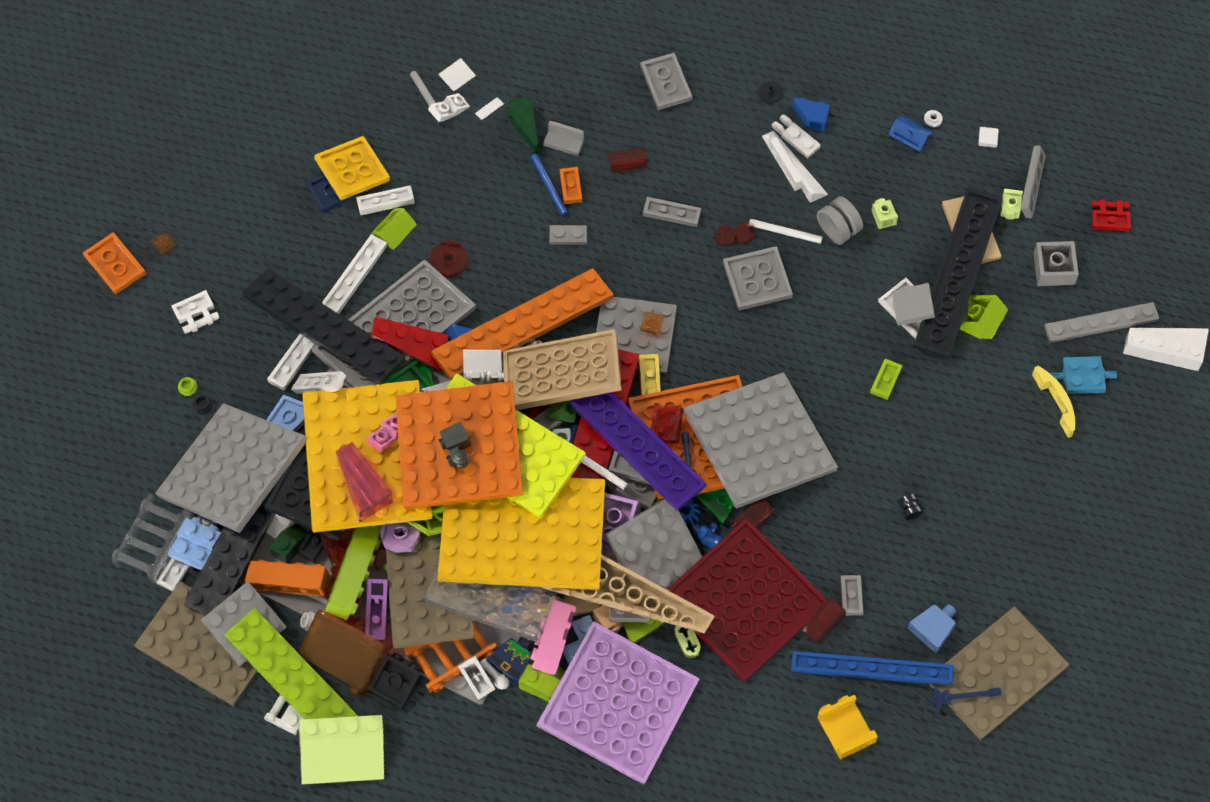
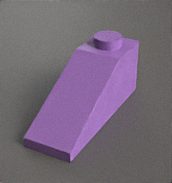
M367 579L365 639L385 640L389 595L388 579Z

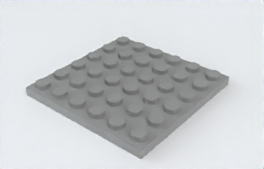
M784 372L684 407L683 409L685 417L735 508L830 474L838 469Z
M223 403L155 494L163 500L240 533L306 444L307 438L305 435Z

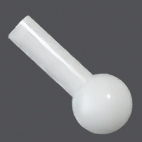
M486 659L481 660V666L494 678L495 686L498 689H506L510 684L508 678L505 677L506 675L500 674Z

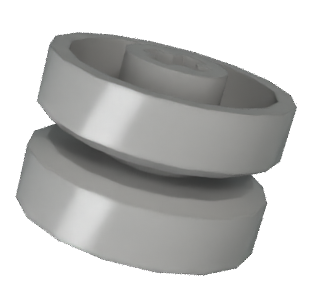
M837 197L830 202V206L827 205L817 212V219L822 230L836 244H843L850 239V235L853 236L863 229L860 214L851 202L844 197Z

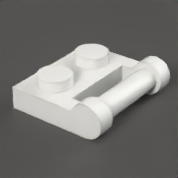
M279 695L271 711L266 713L264 719L297 735L299 720L303 718L290 705L282 718H277L276 716L286 701Z

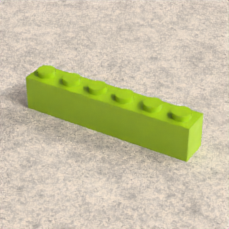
M382 525L357 527L354 529L325 612L347 620L350 614H355L358 603L355 601L357 598L360 599L364 590V587L361 586L362 582H366L370 571H367V568L372 566L375 555H372L373 551H377L381 542L378 537Z

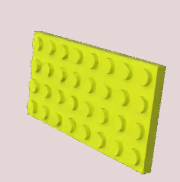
M456 373L445 389L476 385ZM516 410L523 495L507 498L537 517L542 518L586 456V453Z

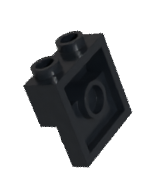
M394 652L393 654L385 655L368 690L403 709L412 692L416 690L424 672L420 670V665L412 661L408 664L403 661L404 656Z

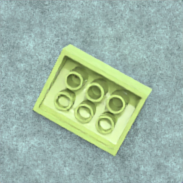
M382 715L299 720L302 784L384 779Z

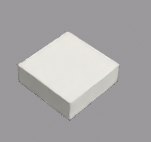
M980 127L978 146L997 148L998 129Z

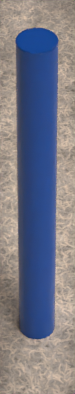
M532 155L531 159L561 216L567 215L568 211L538 155Z

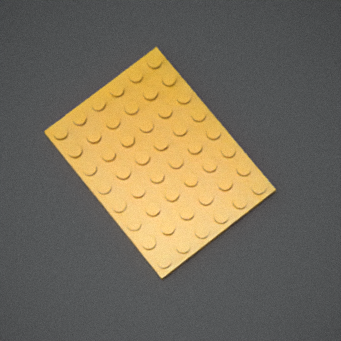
M419 380L340 388L334 392L322 390L303 393L313 532L432 519L431 506L404 509L399 439L382 453L366 442L369 435L381 428L384 420L393 414L397 415L396 395L420 393Z
M569 478L542 518L537 517L507 497L444 505L438 582L599 590L605 479Z

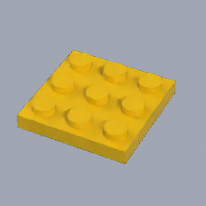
M364 136L318 153L314 158L340 200L390 181V176Z

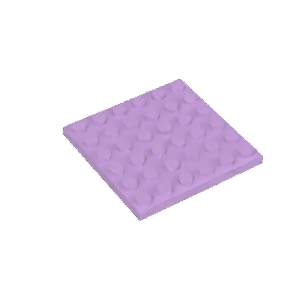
M593 621L536 726L644 785L699 678Z

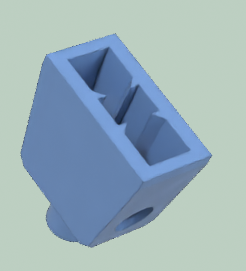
M950 604L943 610L933 605L909 623L908 629L931 650L937 653L954 629L955 622L951 618L957 612Z

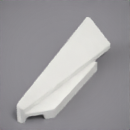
M774 131L762 135L794 191L802 189L810 203L828 195Z

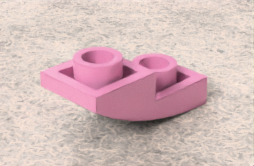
M393 414L384 420L381 428L367 437L366 442L380 453L398 439L397 415Z

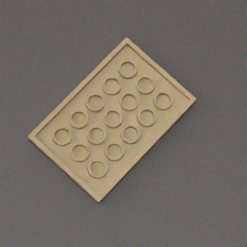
M615 329L509 349L503 352L504 382L513 381L516 410L622 390Z

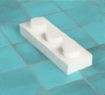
M411 186L356 197L360 215L415 204Z

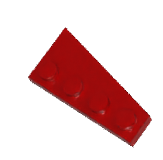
M374 317L370 337L402 351L403 354L419 360L418 362L424 365L431 366L438 372L442 371L439 364L433 358L431 351L446 344L449 335Z

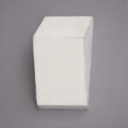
M476 656L471 657L458 666L478 700L495 690Z

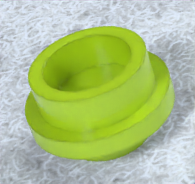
M183 378L178 384V390L184 396H191L197 391V383L192 378Z

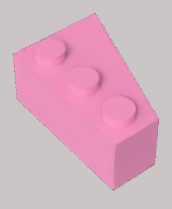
M553 599L547 620H542L539 629L543 633H538L535 645H538V649H533L530 658L534 660L533 669L555 676L576 606Z

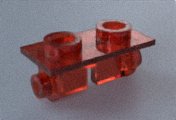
M748 223L737 224V228H730V225L721 226L719 230L715 231V234L719 233V236L716 237L717 244H733L734 236H737L738 243L750 242L751 239H754V232H750V229L754 226H749Z

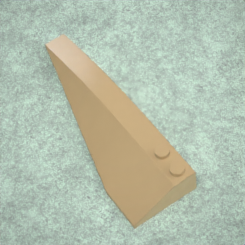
M601 555L599 590L542 587L701 633L706 632L715 618L709 612Z

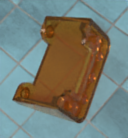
M321 609L315 614L298 651V654L309 665H315L344 681L350 687L349 691L357 696L360 693L364 696L367 695L368 687L386 654H390L387 647L381 642Z

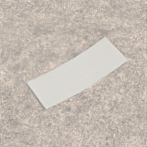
M461 58L439 73L440 77L453 91L476 76ZM497 97L475 114L483 120L504 103Z

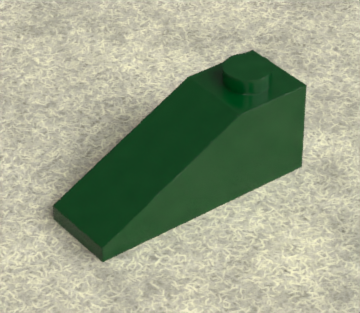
M532 99L510 100V107H507L508 118H512V125L534 153H539Z

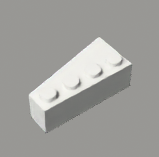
M1130 328L1126 337L1123 354L1198 371L1203 362L1209 329Z

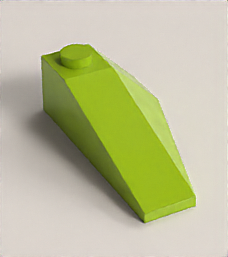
M531 659L518 681L519 689L549 702L566 671L558 665L554 676L533 669L534 660Z

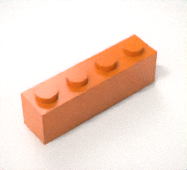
M260 559L258 561H250L245 583L249 582L256 591L325 597L330 574L326 567L320 564H314L313 566L299 562L287 564L283 561L274 563Z

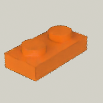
M578 167L559 169L564 204L581 203L582 193Z

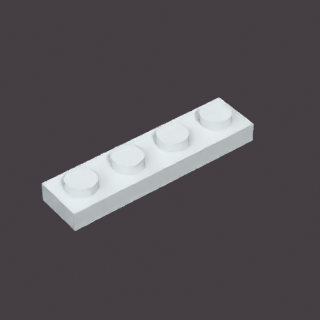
M342 371L300 374L291 390L296 394L322 390L325 392L338 391L343 386L346 375Z

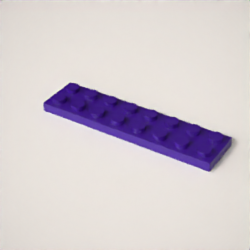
M613 392L570 401L569 405L676 511H679L706 487V483Z

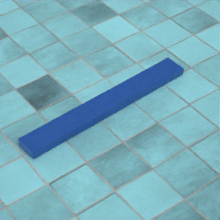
M793 651L791 672L953 686L954 665Z

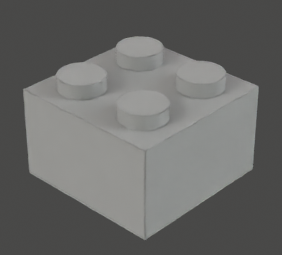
M1074 241L1037 242L1034 250L1037 286L1075 285L1079 274Z

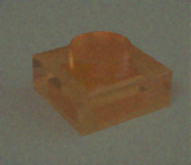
M166 231L151 240V244L161 257L177 247V244Z
M646 311L640 331L659 336L664 316Z

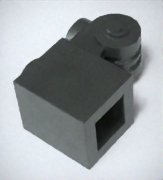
M459 422L439 431L442 438L438 440L442 449H447L449 452L446 458L450 467L465 468L469 464V458L462 449L471 446V442L462 422Z

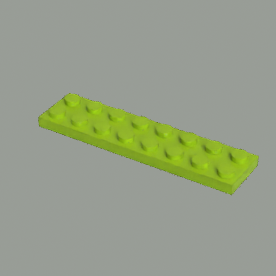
M255 608L224 634V637L303 719L358 716Z

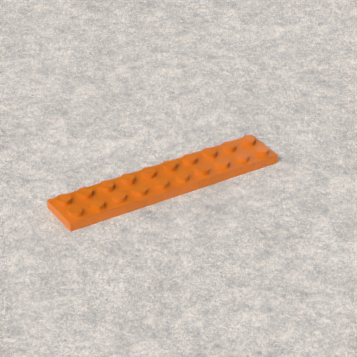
M592 268L432 350V356L451 381L456 373L464 376L463 349L501 350V356H503L504 351L518 348L613 299V293Z

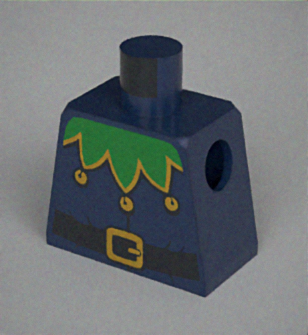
M526 635L519 643L513 638H509L487 658V661L500 674L506 675L505 677L517 687L522 673L531 660L532 653L529 649L534 642Z

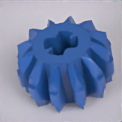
M693 499L679 510L686 526L688 525L691 529L694 523H699L700 519L698 517L701 516V511L698 510L699 505L698 503L693 504Z

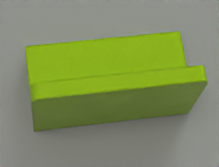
M394 208L371 234L387 242L390 249H395L416 226V222L404 208Z

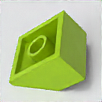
M971 295L960 330L979 339H992L1003 321L1008 308L997 295Z

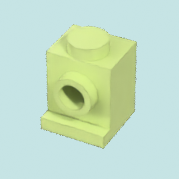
M1004 189L1000 216L1010 220L1019 219L1023 191Z
M884 198L876 200L872 206V213L878 229L896 225L898 215L895 213L891 200L885 201Z

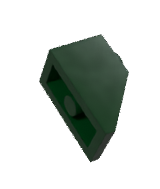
M297 524L284 529L269 546L272 556L289 564L309 532Z

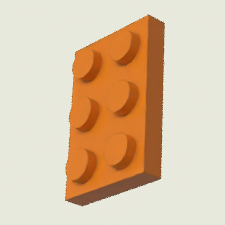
M114 232L83 252V256L115 295L146 275L143 267Z

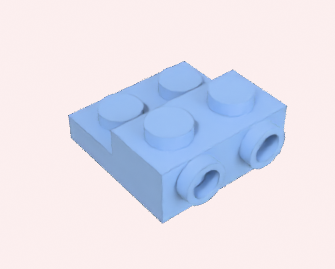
M186 518L177 532V539L170 548L168 556L202 570L221 534L220 529L214 525L207 527L198 518H192V520Z

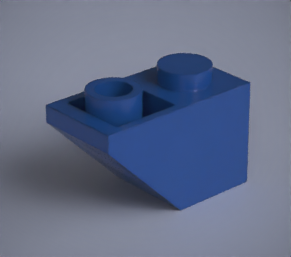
M794 97L793 110L805 127L824 132L830 105L824 102Z

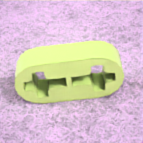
M675 626V636L683 654L688 658L697 657L701 647L695 632L688 629L687 638H685L683 633H679L681 627ZM689 641H690L692 647H695V646H696L695 652H693V653L691 652V650H688V651H687V649H688V643H687V642H689Z

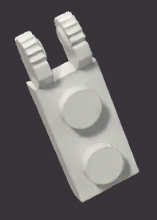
M784 114L780 116V121L788 127L786 130L776 121L772 124L773 129L807 159L820 148V144L798 125L792 123L791 119Z

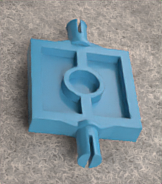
M1101 356L1063 357V372L1051 373L1056 380H1063L1067 394L1105 393V379L1117 378V371H1105L1102 366Z

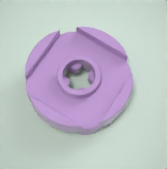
M402 522L382 525L380 535L385 549L401 553L412 552L420 540L421 532L409 523ZM400 531H403V532H404V535H403V536H400V537H399L398 535H396V534H399Z

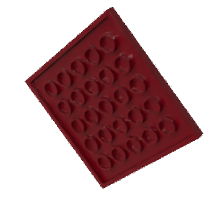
M747 518L667 589L715 616L705 633L694 632L743 683L829 604L825 597Z

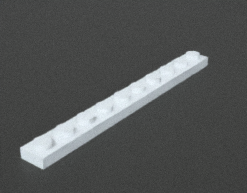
M371 234L322 303L339 314L384 252L387 242ZM299 334L267 378L268 382L284 391L311 354L312 348L317 344Z

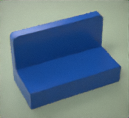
M900 116L895 119L888 135L920 152L933 132L904 116Z

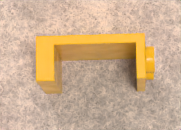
M848 695L837 701L838 703L832 706L830 704L820 708L817 717L840 760L876 743L878 738L874 730L870 731L855 704V695L851 697Z

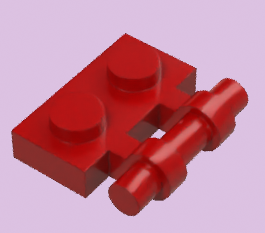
M1104 199L1092 201L1091 208H1099V210L1092 211V230L1130 231V212L1123 211L1129 210L1130 203L1122 202V200L1107 202ZM1106 209H1115V211H1106Z

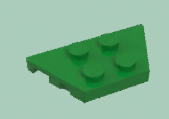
M417 359L383 383L419 380L420 392L423 388L435 385L432 381L431 369H429L427 364L424 365L418 362L419 360Z

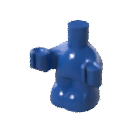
M712 522L709 526L710 528L705 525L700 527L698 524H695L692 530L697 534L700 542L708 547L709 551L724 538L715 534L719 529V525L716 522Z

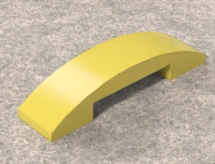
M1039 366L1035 367L1032 376L1040 390L1048 388L1063 413L1059 423L1067 437H1072L1075 430V416L1067 393L1049 372Z

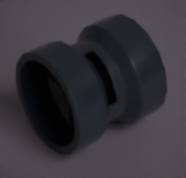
M909 494L898 500L900 508L904 510L905 520H911L923 514L921 506H918L916 494Z

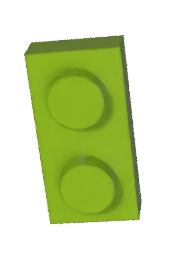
M884 359L870 393L888 400L903 365Z

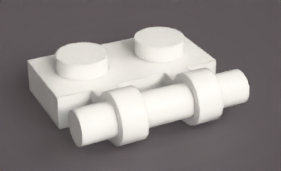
M206 290L172 305L179 323L188 322V325L182 327L185 334L191 331H198V328L206 324L209 326L213 324V321L220 319L217 312L212 314L208 312L214 309V305ZM203 314L204 318L194 322V317Z

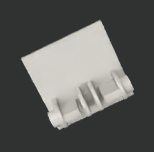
M463 349L464 378L475 385L504 381L501 350Z

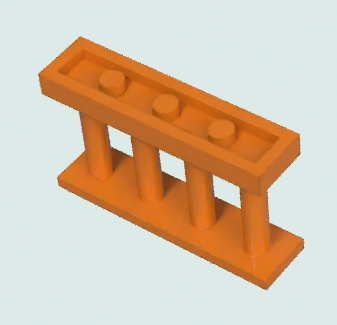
M471 607L474 638L482 649L473 656H476L480 663L483 659L487 660L498 648L495 642L489 646L475 625V620L478 618L473 607ZM453 640L465 661L473 657L462 640ZM441 642L403 648L409 660L412 658L417 659L430 680V683L426 684L429 693L440 691L444 688V684L462 674L458 668L459 665L454 667L442 648ZM430 647L431 649L434 648L447 669V672L438 678L423 655L424 651Z

